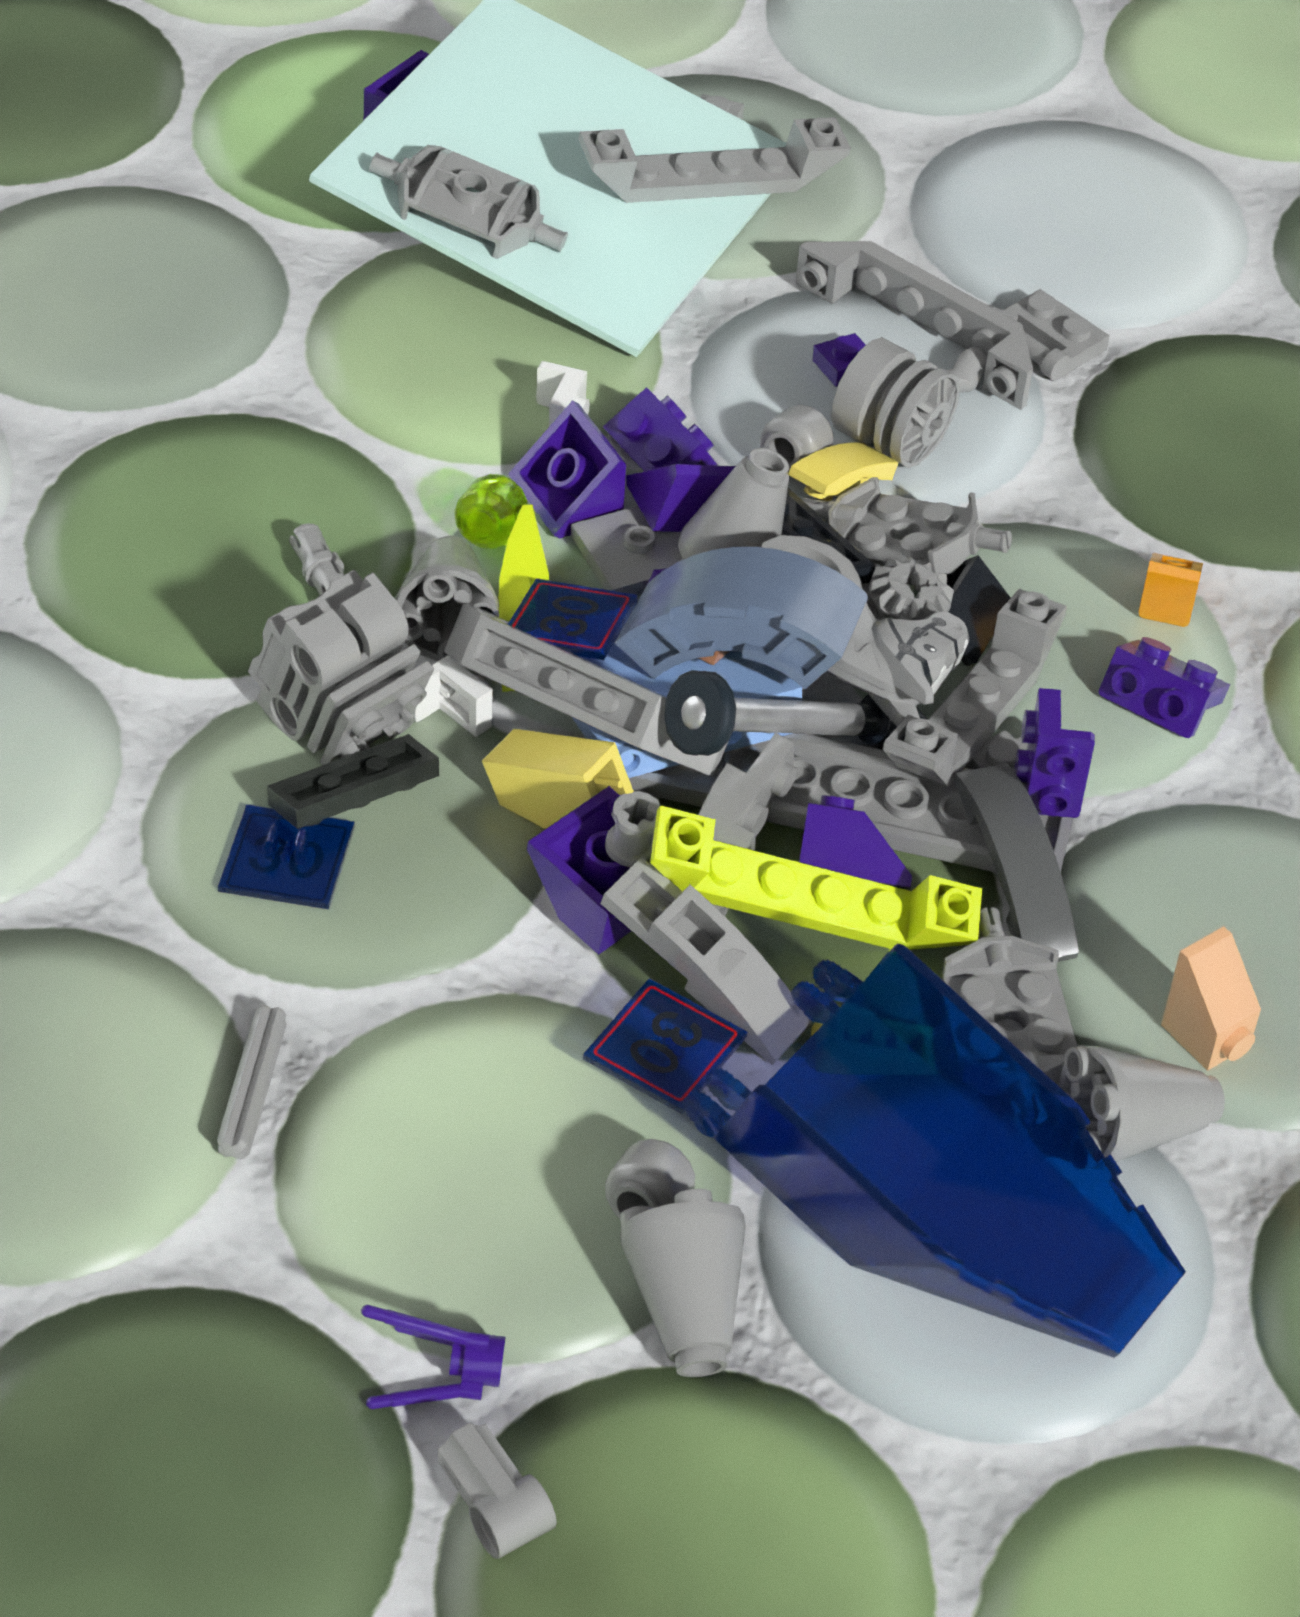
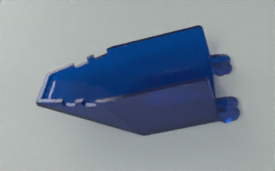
M902 944L894 945L864 982L847 969L841 968L840 964L838 965L835 961L831 962L828 959L827 961L822 960L811 972L813 974L812 978L816 981L815 984H818L819 988H822L824 992H821L818 987L808 981H801L792 989L791 995L793 997L791 999L794 1000V1004L799 1007V1010L801 1009L804 1015L812 1022L823 1025L765 1085L760 1084L751 1092L741 1081L735 1079L733 1074L723 1070L722 1067L720 1069L716 1067L706 1076L705 1081L709 1092L717 1097L718 1101L726 1109L736 1111L732 1116L716 1101H713L710 1096H707L705 1092L702 1093L700 1090L696 1091L694 1089L684 1098L682 1102L684 1104L683 1109H685L686 1115L689 1116L690 1121L694 1122L695 1127L701 1134L714 1138L850 1266L1113 1358L1118 1356L1186 1273L1144 1205L1136 1207L1121 1184L1118 1176L1122 1171L1112 1155L1104 1157L1086 1129L1091 1122L1081 1106ZM834 1001L842 1002L844 1004L841 1007H839Z

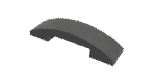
M1007 763L955 773L953 779L970 825L979 824L1010 910L1006 923L1011 936L1058 950V962L1077 958L1079 950L1063 878L1043 822L1023 783Z

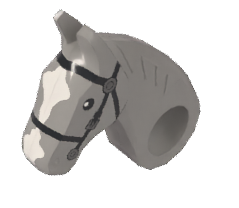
M779 535L762 543L761 547L787 551L815 560L836 570L862 589L859 575L852 562L830 545L805 536ZM866 602L842 658L830 667L826 673L867 692L898 727L908 714L920 719L916 705L933 703V695L963 657L969 643L968 630L960 618L944 611L934 613L923 620L885 618L879 621L874 617Z

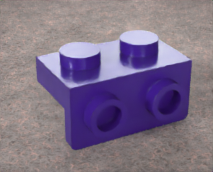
M647 387L603 426L607 433L643 471L674 464L696 465L700 461L703 465H718L708 453L714 444L695 423L687 429L681 423L687 416L668 395L660 401Z
M1142 637L1141 640L1117 646L1098 690L1099 695L1185 738L1195 735L1205 710L1223 703L1231 685L1216 678L1218 671L1203 662L1188 660L1186 663L1169 655L1171 648L1158 640Z
M1039 688L1035 710L1024 711L1022 743H1028L1027 750H1017L1014 772L1021 782L1024 783V787L1030 795L1039 815L1077 818L1081 812L1095 745V735L1088 731L1061 729V690Z

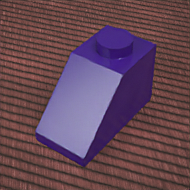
M822 795L820 805L808 803L800 863L910 890L912 875L864 811L854 810L855 800Z

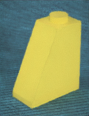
M513 729L482 760L499 805L543 829H547L608 786L619 795L634 792L615 742Z

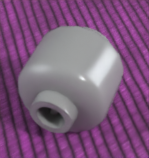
M806 405L788 407L770 420L760 435V448L770 449L783 456L789 464V470L791 465L818 450L833 446V432L830 423L821 412Z
M640 1140L625 1151L610 1171L605 1183L606 1198L611 1209L620 1219V1213L632 1207L649 1206L655 1208L675 1203L674 1196L676 1194L695 1188V1173L690 1161L678 1148L661 1140Z

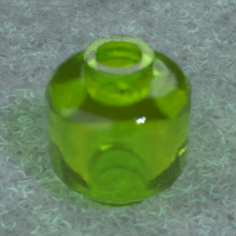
M488 474L477 478L458 499L454 510L455 524L460 534L469 543L483 549H495L507 544L522 505H528V500L522 488L514 480L500 474Z

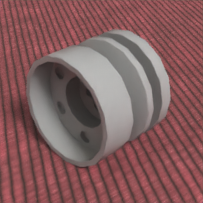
M883 337L874 339L858 352L848 365L838 384L832 402L831 420L833 427L867 445L874 443L876 451L892 457L893 460L907 468L917 466L933 452L952 421L959 399V380L954 374L943 368L938 369L936 365L925 359L917 362L913 353Z

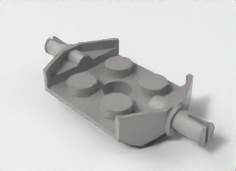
M436 145L425 146L412 158L405 157L402 163L380 155L378 152L372 158L369 172H374L393 180L394 184L398 185L399 209L401 219L406 220L410 207L426 213L431 217L496 243L492 256L496 259L526 246L529 241H538L557 249L559 252H561L565 245L568 232H563L543 223L544 215L540 214L539 190L535 185ZM467 187H472L479 190L480 192H470L465 189Z
M872 477L830 502L810 499L808 497L803 498V501L875 564L885 565L889 558L903 563L910 556L915 564L923 566L931 562L933 573L952 574L970 554L975 555L980 548L1007 553L1012 543L1010 531L984 528L982 524H979L975 493L972 492L968 495V506L966 508L942 502L934 503L904 498L899 495L881 494L878 477Z
M991 907L990 914H988V909L983 908L980 910L979 922L981 939L946 957L942 972V980L965 1075L987 1092H1014L1015 1097L1022 1096L1026 1119L1031 1123H1036L1038 1114L1039 1123L1044 1122L1052 1115L1045 1089L1059 1086L1065 1053L1069 1048L1077 1047L1056 970L1059 951L1015 936H1007L1002 928L999 910ZM1002 1019H1011L1020 1023L1024 1029L1010 1032L1006 1031L996 1022Z

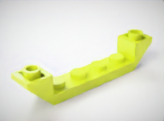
M660 806L657 809L650 863L680 890L684 891L691 885L711 904L897 951L970 945L978 940L982 888L929 875L917 887L909 891L714 841L715 819L665 806Z

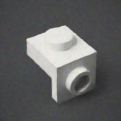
M546 361L540 363L537 368L536 401L539 405L549 407V426L572 400L579 403L588 415L590 402L589 399H586L587 371Z
M448 655L432 665L434 671L425 688L427 695L417 705L413 713L415 721L419 722L436 710L441 709L475 737L491 728L493 689L481 676L471 673Z

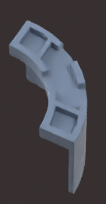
M763 547L714 549L681 560L653 578L646 586L614 643L653 679H656L675 665L697 658L713 656L715 651L742 652V658L759 662L782 672L806 689L842 658L868 600V596L858 585L836 570L795 553Z

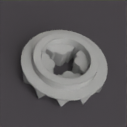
M910 556L903 563L889 558L884 566L875 568L869 584V592L873 602L882 612L894 619L923 620L934 613L949 612L954 589L947 585V574L933 573L931 562L922 566L915 564ZM906 584L914 585L915 590L918 591L917 598H914L913 592L910 590L909 585Z

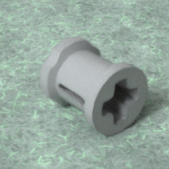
M634 791L630 794H622L614 802L612 818L615 821V825L607 833L605 848L610 858L620 865L632 867L641 857L648 862L651 860L656 813L660 803L657 798L649 793Z

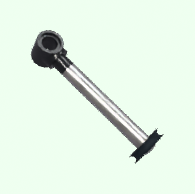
M691 670L680 675L671 685L665 700L664 720L669 738L673 745L682 753L695 756H710L719 752L729 741L733 731L858 736L866 744L879 745L883 749L884 741L897 728L869 694L860 703L734 698L733 691L727 681L716 672ZM916 706L920 719L928 720V718Z

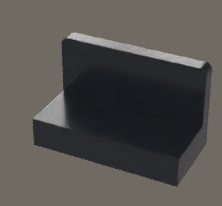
M979 555L965 560L954 573L947 574V585L954 589L949 613L960 618L965 623L969 634V643L961 659L966 666L977 663L994 635L998 612L1011 598Z

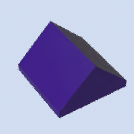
M574 400L569 403L508 473L528 502L533 505V509L551 533L559 539L571 535V524L624 510L626 463L580 404Z
M674 464L626 475V484L652 531L681 532L687 522L736 466Z

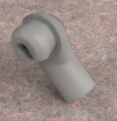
M975 347L964 350L960 353L953 368L946 370L958 377L959 393L973 391L983 378L987 355L983 350Z

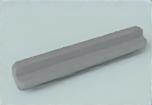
M262 1005L254 1012L217 1138L219 1144L218 1151L224 1157L233 1156L237 1159H244L250 1154L287 1025L285 1021L286 1014L279 1007L270 1008Z

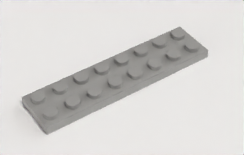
M793 733L783 736L794 742L793 766L798 771L788 793L784 797L776 795L769 805L766 822L804 830L808 803L820 805L822 795L855 800L854 810L864 811L893 850L996 872L979 824L970 825L954 781L948 787L899 768L881 749L812 734ZM770 740L724 752L714 776L680 764L629 778L633 791L645 792L654 797L702 807L712 785L726 763L747 772ZM964 768V769L962 770V772H963V771H968V770H973V769ZM1039 815L1061 872L1073 818Z

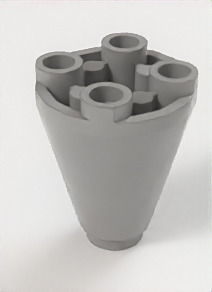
M756 448L750 452L749 456H745L683 527L678 542V548L683 560L714 549L761 547L763 542L782 534L789 483L787 473L789 464L783 456L770 449Z
M456 536L441 537L427 548L403 582L395 598L402 608L408 623V636L404 643L409 647L415 644L421 651L420 655L435 661H439L447 656L444 649L464 602L499 617V601L474 551L463 539Z
M1071 1047L1065 1053L1058 1094L1051 1095L1048 1101L1052 1111L1049 1122L1054 1129L1062 1130V1135L1070 1152L1074 1155L1080 1167H1105L1208 1127L1210 1123H1216L1224 1111V1092L1217 1078L1211 1075L1206 1076L1202 1071L1103 1047Z
M689 1189L674 1196L675 1203L655 1208L638 1206L624 1210L620 1213V1237L623 1251L667 1357L672 1362H675L678 1375L702 1377L716 1374L727 1367L726 1355L730 1353L732 1347L746 1225L744 1214L738 1206L713 1201L710 1190Z

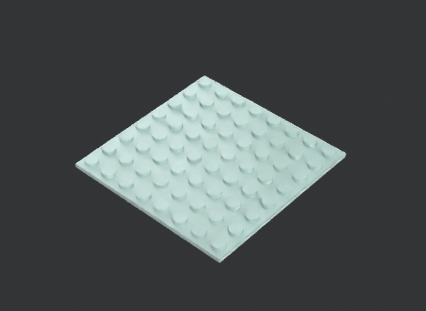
M483 0L310 174L309 182L637 358L771 194L626 203L592 171L578 139L580 131L624 129L635 156L785 147L786 142L515 0ZM427 145L442 146L535 185L539 190L540 214L544 215L543 223L563 232H568L565 245L561 252H559L557 249L538 241H529L526 246L496 259L492 257L496 243L431 217L426 213L410 207L406 220H403L400 216L397 193L398 185L394 184L393 180L374 172H369L373 156L378 152L380 155L402 163L405 157L412 158ZM467 187L465 189L470 192H480L479 190L472 187Z

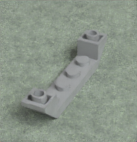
M836 117L794 119L786 146L778 148L635 156L624 129L580 131L578 137L592 171L626 203L796 192L847 157L851 150Z
M872 241L804 242L799 246L796 284L831 304L856 287L966 349L975 347L983 350L987 355L982 389L1020 410L1027 406L1033 366L1023 324Z
M1018 589L998 612L992 647L929 720L919 719L908 714L884 741L883 751L899 768L949 787L954 781L955 773L962 772L1036 683L1064 619L1067 606L1049 600L1047 596L1041 593Z
M463 603L444 649V652L457 663L635 747L704 774L714 776L728 742L719 752L710 756H695L682 753L673 745L667 734L664 720L666 696L512 627L511 622L469 603Z

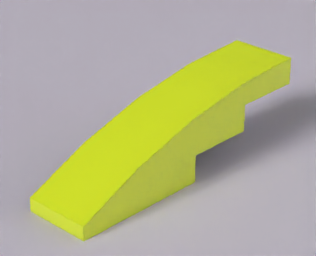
M532 504L522 505L507 541L499 576V617L511 622V626L516 621L539 583L549 584V572ZM541 584L515 628L530 635L536 634L537 614L548 613L549 585ZM501 684L502 692L515 691Z

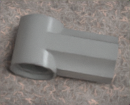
M471 1422L453 1431L449 1439L437 1449L438 1463L469 1506V1515L473 1528L483 1547L494 1559H499L556 1528L555 1511L542 1485L531 1474L522 1477L486 1424L474 1425Z

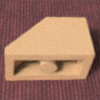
M1224 926L1180 951L1161 1026L1207 1071L1227 1059L1235 1061L1249 1051L1255 1042L1254 1031L1261 1011L1233 935Z

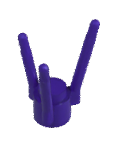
M366 1304L362 1307L361 1314L364 1317L392 1325L397 1332L452 1346L449 1375L461 1376V1383L371 1396L366 1400V1406L369 1409L398 1407L455 1398L481 1400L483 1386L499 1387L506 1337L467 1332Z

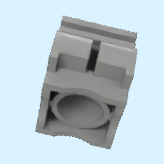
M352 570L333 581L329 588L318 598L305 604L289 606L268 618L262 632V651L260 655L252 659L248 672L261 688L256 701L277 728L291 740L295 741L312 732L307 747L313 754L326 747L320 761L322 765L369 749V744L384 735L392 739L407 730L415 721L413 713L417 705L427 695L425 688L434 671V667L429 661H426L414 668L421 651L415 644L401 651L409 630L402 608L374 572L362 580L358 573Z

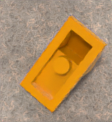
M1153 552L1145 579L1138 612L1139 616L1181 627L1188 626L1203 563Z

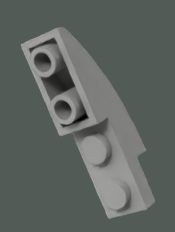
M775 733L747 772L726 763L712 785L699 812L700 816L715 819L714 841L755 851V838L766 822L769 805L776 795L784 797L795 781L798 769L793 766V741ZM714 905L724 916H726L728 908Z
M641 857L604 894L600 904L685 976L688 982L684 989L726 1026L734 1029L741 1039L771 1065L810 1026L811 1021L769 963L744 935L691 885L684 891L680 890L646 859Z

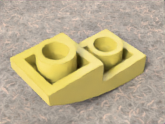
M851 442L826 447L802 458L791 465L788 475L805 484L804 492L810 496L824 501H831L833 496H840L872 477H878V480H892L899 462L885 454L879 453L876 449L865 443Z

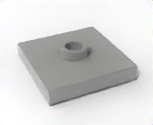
M639 506L571 524V538L605 592L609 594L622 595L629 598L641 595L654 569L669 568L683 560L678 548L681 532L652 531ZM608 595L612 603L626 599L624 597Z

